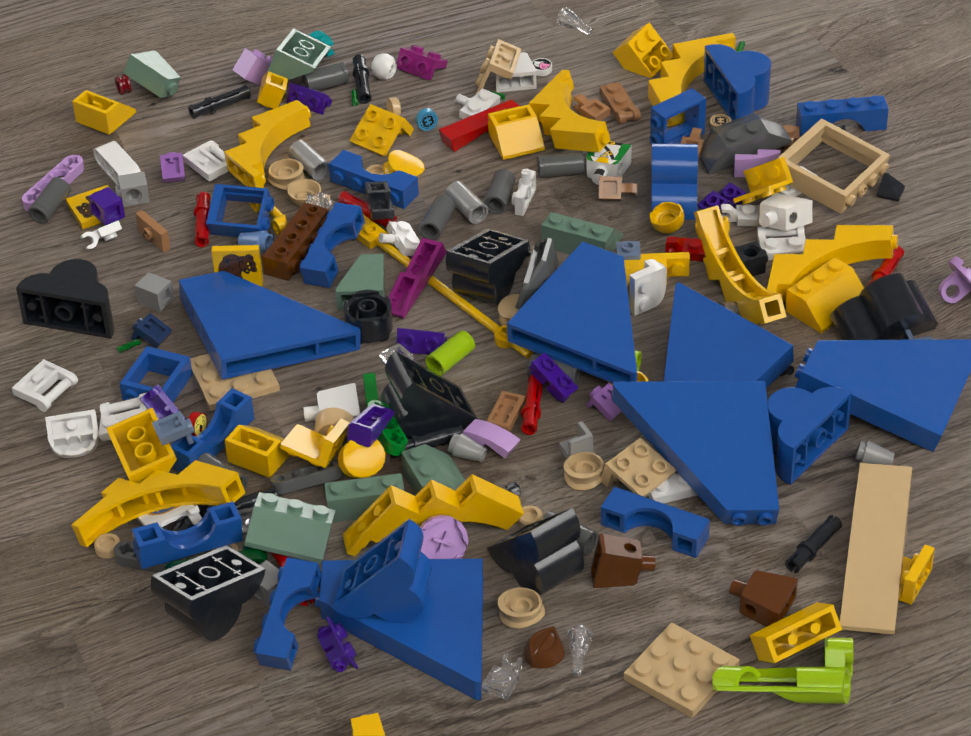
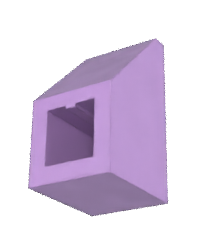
M245 48L233 71L244 79L260 85L261 79L268 71L273 57L268 55L265 58L266 55L259 50L254 49L252 52Z

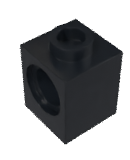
M757 241L734 247L752 276L766 272L768 255L766 250L762 249Z

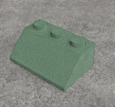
M293 28L276 49L268 71L288 78V80L314 72L329 52L331 46Z
M553 212L549 213L541 225V240L551 238L555 251L571 254L582 241L613 253L616 248V242H620L623 237V233L614 228Z
M426 444L401 452L403 475L415 495L431 479L453 490H456L465 481L450 455Z
M402 474L324 483L327 508L336 510L333 522L357 520L390 485L404 491Z
M259 492L244 546L322 564L336 510L329 509L323 505L316 506L304 503L297 499L278 497L272 493L265 494Z

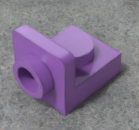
M169 152L165 155H160L163 183L185 181L182 153Z
M610 382L603 388L600 385L597 386L589 394L591 399L586 404L588 408L595 405L609 422L622 412L612 401L613 386Z

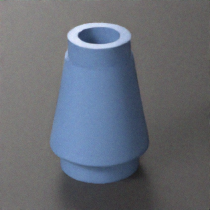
M267 231L240 233L238 237L239 245H259L260 253H265L274 242L273 235Z

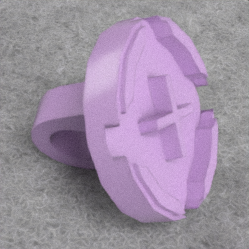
M954 256L948 261L953 273L941 282L938 289L940 297L949 303L958 302L971 291V269L963 267L964 261ZM954 284L956 286V293L948 297L946 290L948 286Z
M440 514L430 517L421 524L420 528L424 535L421 552L428 559L463 558L469 540L467 531L461 522L451 516Z

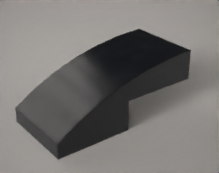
M387 181L365 183V193L371 219L394 218L395 210L391 202V191Z

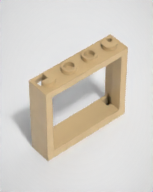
M822 118L778 157H785L793 180V183L787 184L788 186L840 214L849 206L852 207L858 197L862 198L870 186L873 187L878 178L883 176L884 172L890 167L888 164L890 154ZM821 142H824L869 167L845 190H842L797 164Z

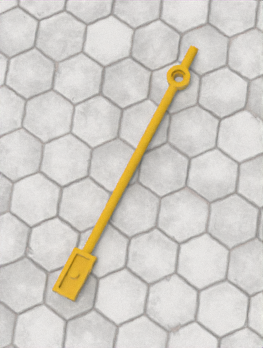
M363 214L365 223L356 239L369 249L379 246L405 267H408L411 259L402 255L390 243H380V233L388 234V232ZM432 275L428 284L494 333V341L498 347L504 349L514 348L527 359L531 358L532 354H534L533 351L508 342L507 325L500 327Z

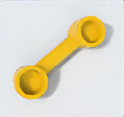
M250 203L255 213L260 212V203ZM274 206L273 211L269 213L274 218L271 220V225L278 236L287 225L285 214L283 215Z

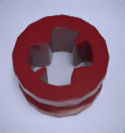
M122 74L121 78L118 76L114 78L120 95H123L125 91L128 93L132 91L130 80L126 74Z

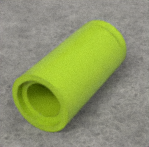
M458 331L426 357L425 362L428 369L440 376L444 375L475 349L474 339L466 331Z

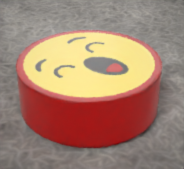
M196 411L189 415L188 418L195 430L191 435L198 436L207 428V417L204 413Z

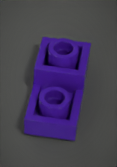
M728 183L719 193L712 191L697 206L703 210L718 205L720 213L726 214L721 212V205L730 204L733 208H736V205H740L742 201L734 203L733 199L745 195L746 192L734 184Z

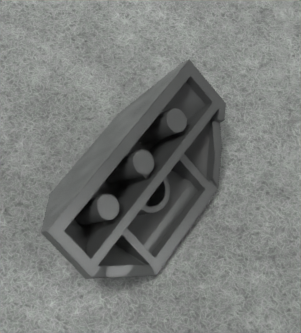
M751 113L712 128L702 152L701 160L708 173L712 174L735 165V154L757 155L758 149L775 150L791 144L792 141L782 125Z
M551 238L543 239L541 243H535L515 308L521 309L557 270L559 261Z

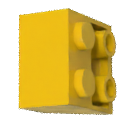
M650 22L634 31L612 52L625 70L648 78H652L661 69V62L671 60L673 57V53Z
M85 90L72 101L77 123L108 135L136 113L135 108Z
M529 104L488 114L489 136L503 160L545 150L537 116Z
M239 424L225 439L228 462L268 478L272 477L290 455L280 449V445L285 438L252 426Z

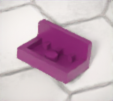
M412 45L411 47L400 48L396 64L397 69L426 80H432L434 70L446 68L448 60L440 58L441 54L429 51L427 53L423 51V47Z

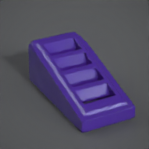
M372 403L349 423L348 440H352L365 447H370L390 422L395 411Z

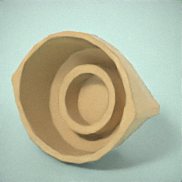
M299 179L288 184V196L297 207H301L304 202L317 206L322 204L321 186L316 181Z
M340 408L323 409L316 416L314 431L326 436L331 425L335 426L340 419L351 423L353 415Z

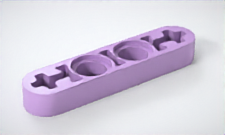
M79 155L67 156L22 196L24 209L28 211L52 178L65 176L61 179L65 180L68 184L84 171L82 157Z

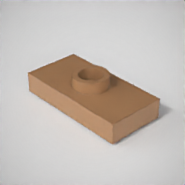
M143 210L135 213L138 231L147 241H151L162 252L170 250L168 231Z
M502 391L486 421L511 432L525 404V396Z

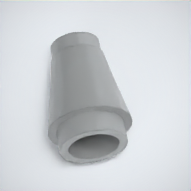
M455 433L449 443L448 452L452 453L453 457L482 463L486 456L487 448H484L463 433L460 435Z
M860 440L855 460L860 461V463L892 465L895 453L869 440L866 442Z

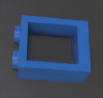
M691 88L651 107L650 143L680 144L683 136L690 137L693 127L702 129L701 135L705 134L706 98ZM685 111L684 123L667 130V119Z
M215 184L206 222L210 234L239 237L240 233L268 231L270 227V219L268 217L269 212L273 211L274 198L271 197L268 188ZM227 200L260 203L261 208L257 225L223 222Z
M146 346L120 382L122 400L137 398L140 394L150 391L153 387L139 383L146 373L151 371L170 376L162 389L174 403L193 375L190 357Z

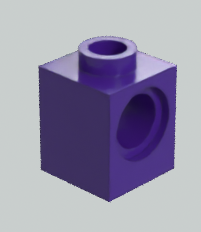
M109 187L89 195L91 213L105 226L125 218L123 200Z

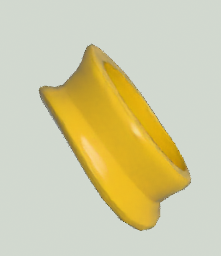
M394 150L389 153L388 161L383 164V171L385 174H390L400 170L419 178V175L425 170V166L417 157L401 150Z
M350 440L341 448L338 464L342 472L348 477L366 478L382 469L386 453L378 440L370 447L359 445Z

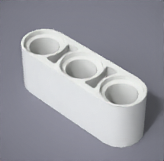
M116 141L93 149L97 163L116 185H119L118 176L141 172L138 165Z

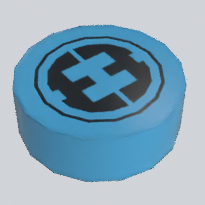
M425 108L417 113L415 121L421 130L429 131L437 125L438 116L432 109Z

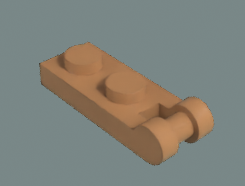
M620 82L600 86V95L619 125L625 124L628 120H641L639 108L635 107Z

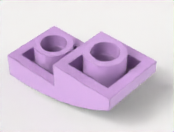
M758 149L757 155L735 154L734 177H745L743 171L777 159L780 156V150Z
M475 419L462 432L483 447L488 445L504 458L514 450L521 440L509 431L479 419Z

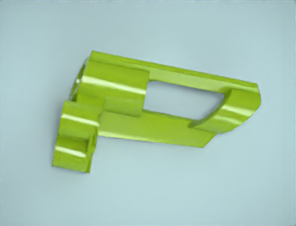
M825 638L824 666L760 669L751 666L719 667L712 676V690L773 692L797 703L847 704L850 699L851 679L853 677V639ZM739 682H795L797 686L739 685Z

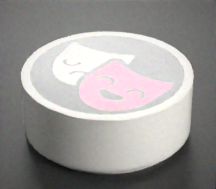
M538 58L532 61L536 69V76L544 77L551 74L552 62L550 60Z

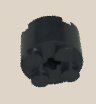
M361 290L352 294V298L349 301L345 300L343 305L344 320L360 329V344L377 341L384 342L389 339V334L393 329L391 300L388 296L385 295L383 297L376 290Z

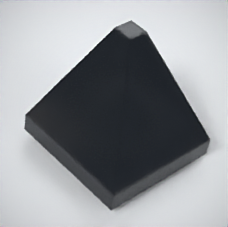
M884 172L877 197L899 202L905 185L889 173Z

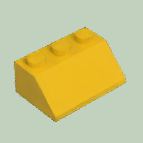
M834 257L787 289L786 312L822 334L834 325L830 317L831 313L845 301L859 296L864 287L854 269Z
M153 408L106 428L129 481L141 483L156 469L169 472L177 460L170 443L162 446L154 430L152 422L157 421L158 418Z

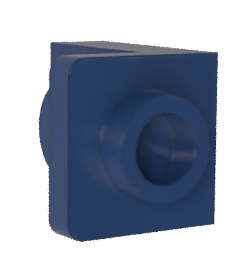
M149 313L144 319L140 317L132 327L134 332L131 339L135 340L141 337L157 349L170 336L172 329Z

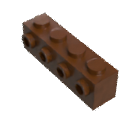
M304 202L262 256L264 275L289 281L299 271L301 261L305 259L310 245L314 243L318 235L319 228L326 221L329 212L328 208Z

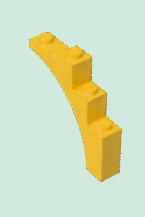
M719 206L694 212L706 255L703 261L708 279L720 280L725 302H737L740 316L754 324H765L787 317L781 294L771 292L759 284L741 261L730 240Z
M195 460L178 475L156 469L141 483H135L122 478L116 479L101 492L103 499L71 526L79 544L88 547L100 535L106 534L139 516L184 505L218 506L232 501L235 503L245 494V490L238 472Z

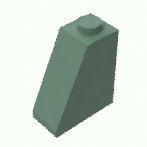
M156 51L130 54L123 71L124 74L160 98L174 96L178 90V83L181 78Z
M384 254L359 255L336 288L337 310L343 309L345 300L349 301L352 298V294L361 290L379 291V295L385 297Z

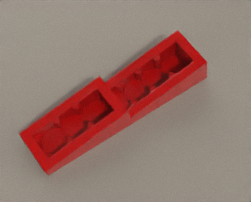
M511 99L440 128L441 140L453 152H456L483 133L487 132L489 134V113L519 107L520 105Z

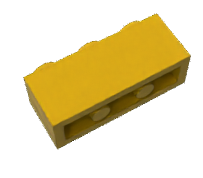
M816 602L751 634L750 638L759 661L777 663L841 631L842 628L834 605Z

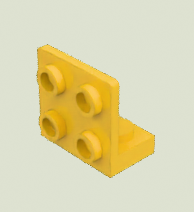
M370 104L350 141L357 146L385 157L397 136L402 135V133L411 136L414 128L405 118Z
M785 157L743 171L750 193L733 200L734 203L742 201L743 204H747L786 190L785 185L793 183Z
M340 419L335 426H330L326 436L297 424L282 441L280 449L286 451L291 456L308 460L314 466L326 468L342 448L350 422Z
M924 545L919 554L915 553L912 559L903 557L899 601L910 605L913 604L932 571L934 547Z

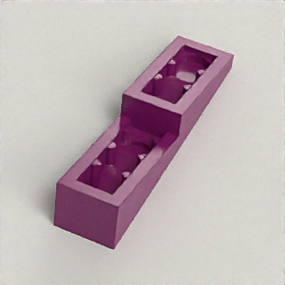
M421 238L406 272H400L389 295L392 316L402 319L406 317L446 255L447 251L442 242Z

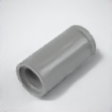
M298 140L290 146L289 157L301 162L304 166V171L314 180L321 181L329 175V163L304 140Z
M455 181L447 187L445 195L454 200L456 208L471 223L477 224L486 218L488 207L463 182Z

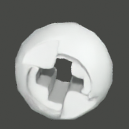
M386 53L376 55L371 64L373 75L380 80L392 78L397 68L394 57Z

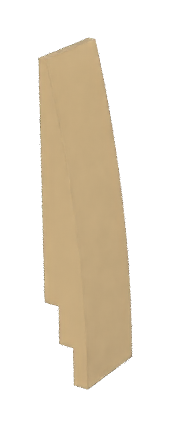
M860 463L840 616L842 630L895 635L907 532L912 467Z

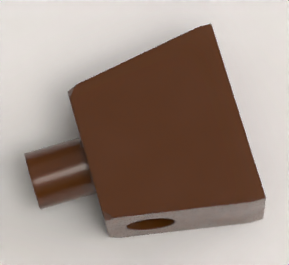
M599 534L591 565L593 588L634 586L637 584L640 571L654 572L656 566L655 556L642 555L641 543L636 539Z
M757 570L753 572L748 583L733 579L729 594L740 597L739 612L742 615L767 627L786 617L797 596L798 579Z

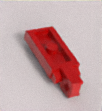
M667 237L665 253L689 252L690 260L704 262L703 258L706 255L701 239Z

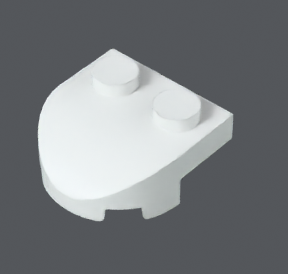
M654 259L644 261V269L630 274L629 307L630 312L634 316L658 306L663 300L667 284V268L662 263Z
M95 409L45 417L49 445L55 455L62 458H75L87 455L97 448L99 444V431Z

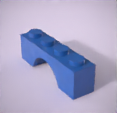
M884 95L807 101L797 103L796 126H799L800 137L821 118L831 124L843 119L855 120L863 126L865 131L887 130L889 108Z
M343 150L329 163L331 182L365 195V183L387 181L391 191L392 205L405 209L419 195L417 176L400 170L383 175L370 173L363 168L362 156Z
M336 202L332 210L328 212L325 223L319 228L314 243L309 247L308 254L300 263L299 270L305 284L331 287L339 272L335 256L331 254V251L339 243L357 238L365 223L361 206Z
M233 388L229 390L216 403L215 413L208 427L198 436L191 435L194 443L189 445L184 436L170 445L177 458L172 469L182 472L203 453H210L216 456L225 447V439L239 424L247 426L255 419L252 397Z
M617 487L612 489L601 506L602 526L622 533L640 526H651L661 529L670 537L672 550L697 558L709 539L710 519Z
M232 501L208 508L204 517L196 525L186 530L169 531L162 528L158 522L132 529L134 552L141 568L144 569L243 541L242 519Z
M287 557L284 567H280L277 589L272 591L269 612L262 619L261 636L254 643L253 651L260 665L291 671L299 646L295 635L285 627V621L289 612L297 604L315 598L322 577L318 563Z

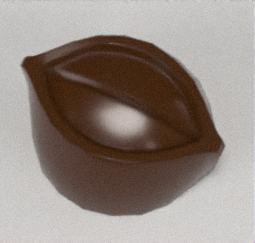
M554 626L534 633L527 640L524 648L525 660L532 668L554 667L562 661L565 654L564 646Z

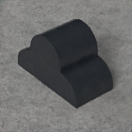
M487 228L447 250L446 268L448 272L453 273L452 287L454 292L499 305L500 301L509 296L515 273L520 269L525 260L529 240Z
M83 259L66 260L56 265L49 274L39 273L23 279L16 287L23 324L109 339L113 337L115 328L108 290L103 284L99 283L97 269L93 263Z
M901 273L889 274L873 281L860 292L859 296L845 301L830 315L842 340H901L904 338V330L910 329L912 335L916 336L934 330L938 325L917 283L914 280L906 281Z
M397 351L390 355L385 364V373L390 382L382 392L381 401L395 411L394 417L407 439L410 435L415 434L419 436L461 424L464 430L477 419L461 387Z
M573 508L530 523L487 547L489 554L501 569L506 572H512L521 587L532 589L540 596L582 572L584 568L583 554L576 541L580 537L581 527Z
M225 545L152 575L151 591L155 596L165 601L167 614L207 640L216 641L224 637L232 629L239 617L242 604L247 602L259 589L266 569L228 545Z

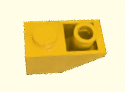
M267 71L261 79L257 103L267 108H277L286 91L288 78Z

